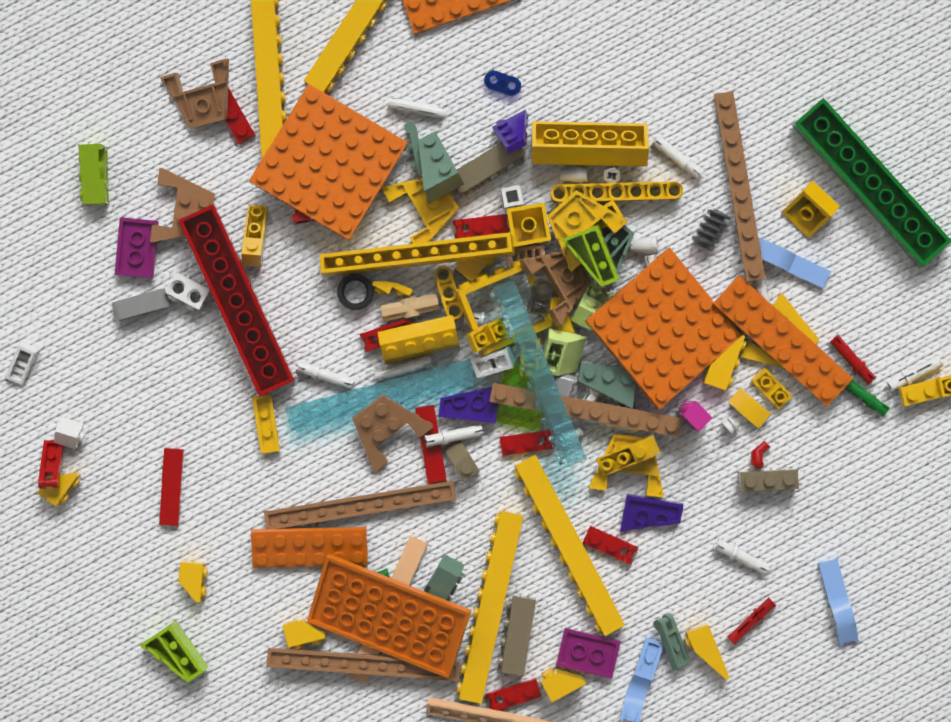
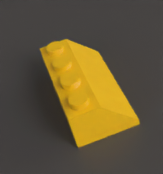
M453 315L378 332L385 364L460 348Z

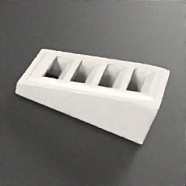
M22 341L16 349L5 379L23 386L39 348ZM19 357L28 360V363L20 360ZM18 364L24 367L25 370L18 368L15 365ZM15 371L22 374V377L12 374V372Z

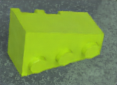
M78 144L79 180L82 185L80 201H83L84 205H109L108 147L103 144Z
M599 224L562 239L563 243L566 244L601 287L620 280Z
M176 620L140 645V647L152 653L157 660H161L169 666V669L186 682H190L209 667Z

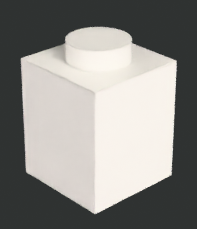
M520 185L501 189L504 209L523 206Z
M61 417L55 430L54 443L76 449L85 437L83 423Z

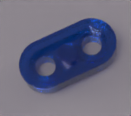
M495 70L489 71L484 77V84L489 90L511 97L518 95L521 90V82L516 77ZM496 77L497 82L491 83L490 78ZM514 83L515 88L509 89L508 84Z

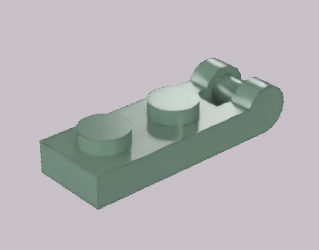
M407 122L404 129L411 139V142H408L410 154L414 153L415 161H412L413 170L418 172L419 176H422L417 127L413 122Z
M666 613L662 618L656 619L653 625L659 631L672 669L678 670L690 663L673 615Z

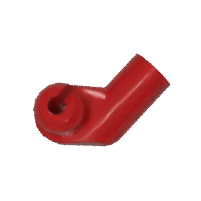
M765 440L751 452V464L755 469L763 468V453L770 449Z

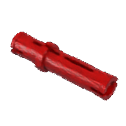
M839 334L829 342L853 368L852 371L854 373L857 372L867 385L877 378L865 365L866 362L860 360Z
M768 597L757 609L754 608L752 610L753 613L727 637L736 645L761 620L764 621V617L777 605Z

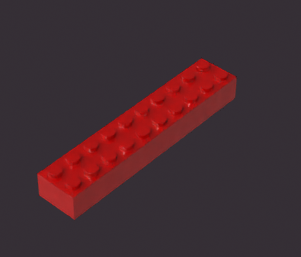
M212 204L179 219L181 228L258 395L262 396L295 381V377L216 205Z

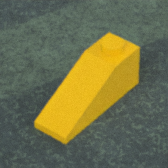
M705 623L685 631L687 636L684 639L688 648L692 647L694 652L726 680L730 679L709 625Z

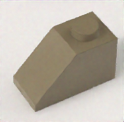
M461 440L454 441L444 447L445 452L463 481L480 472Z

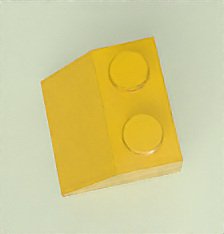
M812 180L781 213L803 234L810 238L834 215L840 206Z
M545 202L506 209L509 230L514 239V248L551 241Z
M548 668L540 676V681L551 702L586 685L582 675L559 668Z

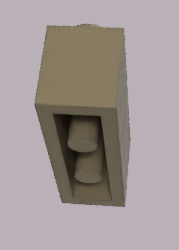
M798 469L737 471L738 491L741 492L799 489Z

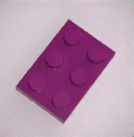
M120 217L114 275L154 278L157 242H150L152 225L159 226V221Z
M564 627L556 666L612 679L621 641Z

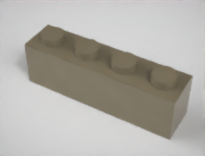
M499 143L458 168L457 171L464 185L458 187L457 191L460 195L465 194L468 196L476 191L474 187L481 184L484 186L492 181L490 177L495 174L500 176L507 172V167L511 164L515 166L524 161L523 157L526 156L524 149L520 148L509 154L503 144Z
M513 595L512 599H508L507 610H510L509 618H505L504 629H507L506 637L502 636L501 648H504L503 656L499 655L498 667H501V673L524 676L536 598Z

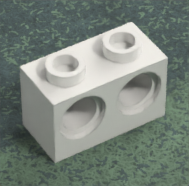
M175 272L165 293L169 294V299L177 303L179 300L185 302V307L195 312L196 309L202 310L211 291L207 287ZM178 283H182L184 286V290L180 294H177L174 290L175 285ZM194 292H199L201 295V299L197 303H194L191 299Z
M511 344L484 356L479 354V352L475 353L471 363L476 377L481 378L513 368L516 358Z

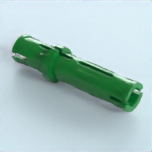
M853 380L844 388L862 401L865 407L871 408L881 417H884L890 409L889 406L877 399L875 394L872 395Z

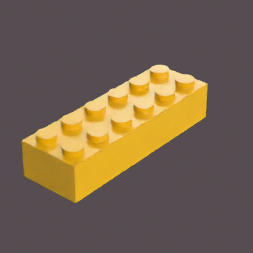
M532 121V164L636 167L648 165V124Z

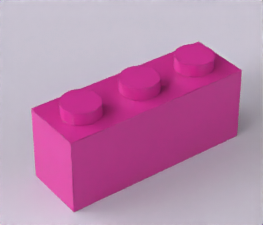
M685 401L678 408L680 411L677 414L694 431L699 432L713 419L697 401Z

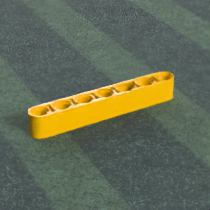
M675 181L555 185L552 188L550 198L555 203H562L573 193L574 189L578 188L583 191L584 195L596 202H610L612 200L614 202L676 200L683 194V186ZM653 186L657 187L660 191L656 197L650 194V188ZM670 186L678 188L679 193L677 196H672L669 193ZM615 187L619 188L621 196L614 197L611 194V190ZM594 188L601 189L602 197L595 198L592 195V190ZM631 188H639L641 192L640 196H632L630 192ZM556 189L563 190L564 197L562 199L554 197L553 193Z

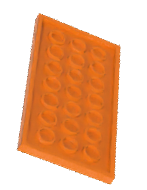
M328 554L323 565L307 622L449 679L472 610Z

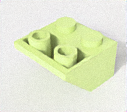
M590 283L571 321L592 331L584 320L614 294Z
M549 328L540 359L539 372L556 376L577 372L586 336Z

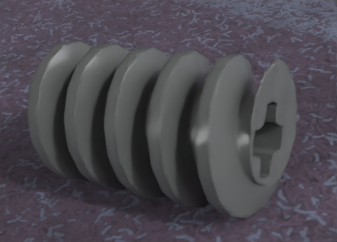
M717 209L707 210L709 216L703 217L706 223L699 224L702 230L697 229L695 232L698 236H692V240L696 244L709 251L711 250L708 246L715 247L712 239L719 240L716 232L723 233L720 226H727L723 220L731 219L728 215Z

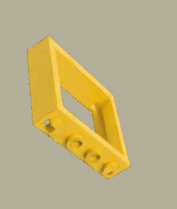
M520 260L512 262V266L508 268L503 266L493 270L494 273L489 276L487 274L476 277L477 281L469 283V281L459 285L458 289L454 290L471 332L477 329L478 325L466 294L523 271ZM525 273L542 319L509 332V335L500 341L478 351L479 354L484 356L553 326L533 274L527 276Z

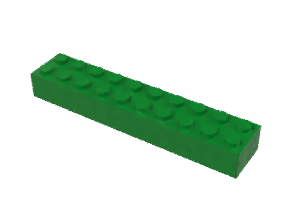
M824 97L792 125L797 133L919 268L924 267L951 243V239Z

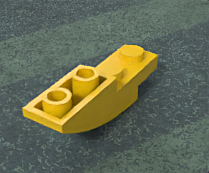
M951 375L899 387L898 392L902 407L950 396Z

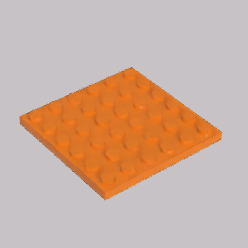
M308 84L249 179V183L349 241L408 145V142Z
M670 247L664 250L584 320L657 410L669 402L741 336L725 314L713 304L712 298Z

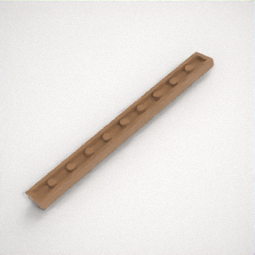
M734 92L714 94V101L745 281L765 280Z
M493 383L489 402L675 437H679L683 419Z
M454 481L264 511L266 529H280L456 500Z
M268 647L266 667L459 681L460 661H455L448 679L393 656Z

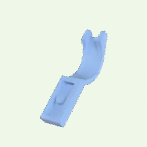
M759 238L762 260L817 287L824 288L831 273L830 270L808 261L781 246Z
M838 559L818 563L827 600L835 619L839 646L842 647L844 643L851 641L859 642L854 614L847 597Z
M645 638L634 674L624 698L619 720L640 721L643 703L649 686L653 681L664 647L663 643Z

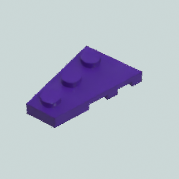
M526 109L506 120L498 121L492 127L494 133L509 154L527 145L526 128L528 127L527 119L529 115Z
M492 387L441 397L438 417L496 423L498 403L489 402Z
M626 494L620 532L652 526L679 524L684 504Z

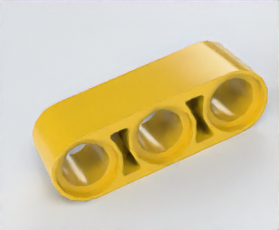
M439 266L434 274L446 315L451 316L449 308L457 306L460 309V313L458 316L453 317L454 320H457L462 316L463 311L455 291L452 298H446L443 295V291L446 288L457 289L453 275L447 266ZM441 269H445L449 273L448 278L445 280L438 278L437 274Z

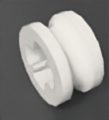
M727 417V421L721 422L731 435H734V431L740 430L730 417Z

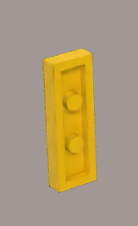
M272 394L254 396L252 400L261 454L280 451Z

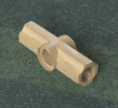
M436 293L418 298L416 296L399 300L400 302L380 306L383 322L399 318H411L422 313L440 310Z

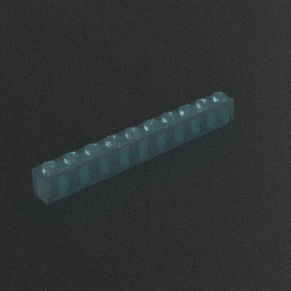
M514 279L492 287L491 298L493 303H498L500 307L497 313L501 322L505 321L508 328L504 330L508 339H513L515 346L512 349L515 357H520L522 361L519 367L523 376H528L530 382L526 384L530 393H535L537 400L534 403L537 411L542 410L544 418L541 421L545 430L548 428L552 436L548 438L552 447H557L559 454H556L559 465L564 464L566 469L587 460Z
M471 359L285 407L290 429L300 432L307 430L308 425L314 424L315 427L326 425L325 421L333 419V423L342 421L344 416L350 414L353 418L382 394L399 404V401L407 400V403L418 401V396L425 395L426 398L437 396V391L444 390V393L456 391V386L462 385L463 389L474 386L477 378Z

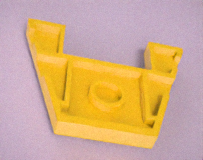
M423 178L386 185L381 188L389 203L407 193L427 228L410 237L413 244L430 242L459 209L450 192L430 203L424 192Z
M577 190L547 216L571 272L581 262L563 243V238L593 227L600 219L614 233L628 223L627 219Z
M780 293L773 306L810 340L817 344L819 341L818 337L786 297ZM748 342L740 357L783 368L767 352L751 342Z
M614 433L604 455L646 437ZM656 455L616 471L648 475L646 495L664 497ZM599 466L590 482L589 489L606 491L608 475L603 476Z

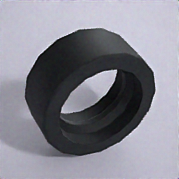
M350 274L340 281L337 288V296L340 303L346 308L361 310L371 303L374 296V288L365 276ZM360 281L365 285L367 295L362 302L351 303L346 299L344 289L349 282Z

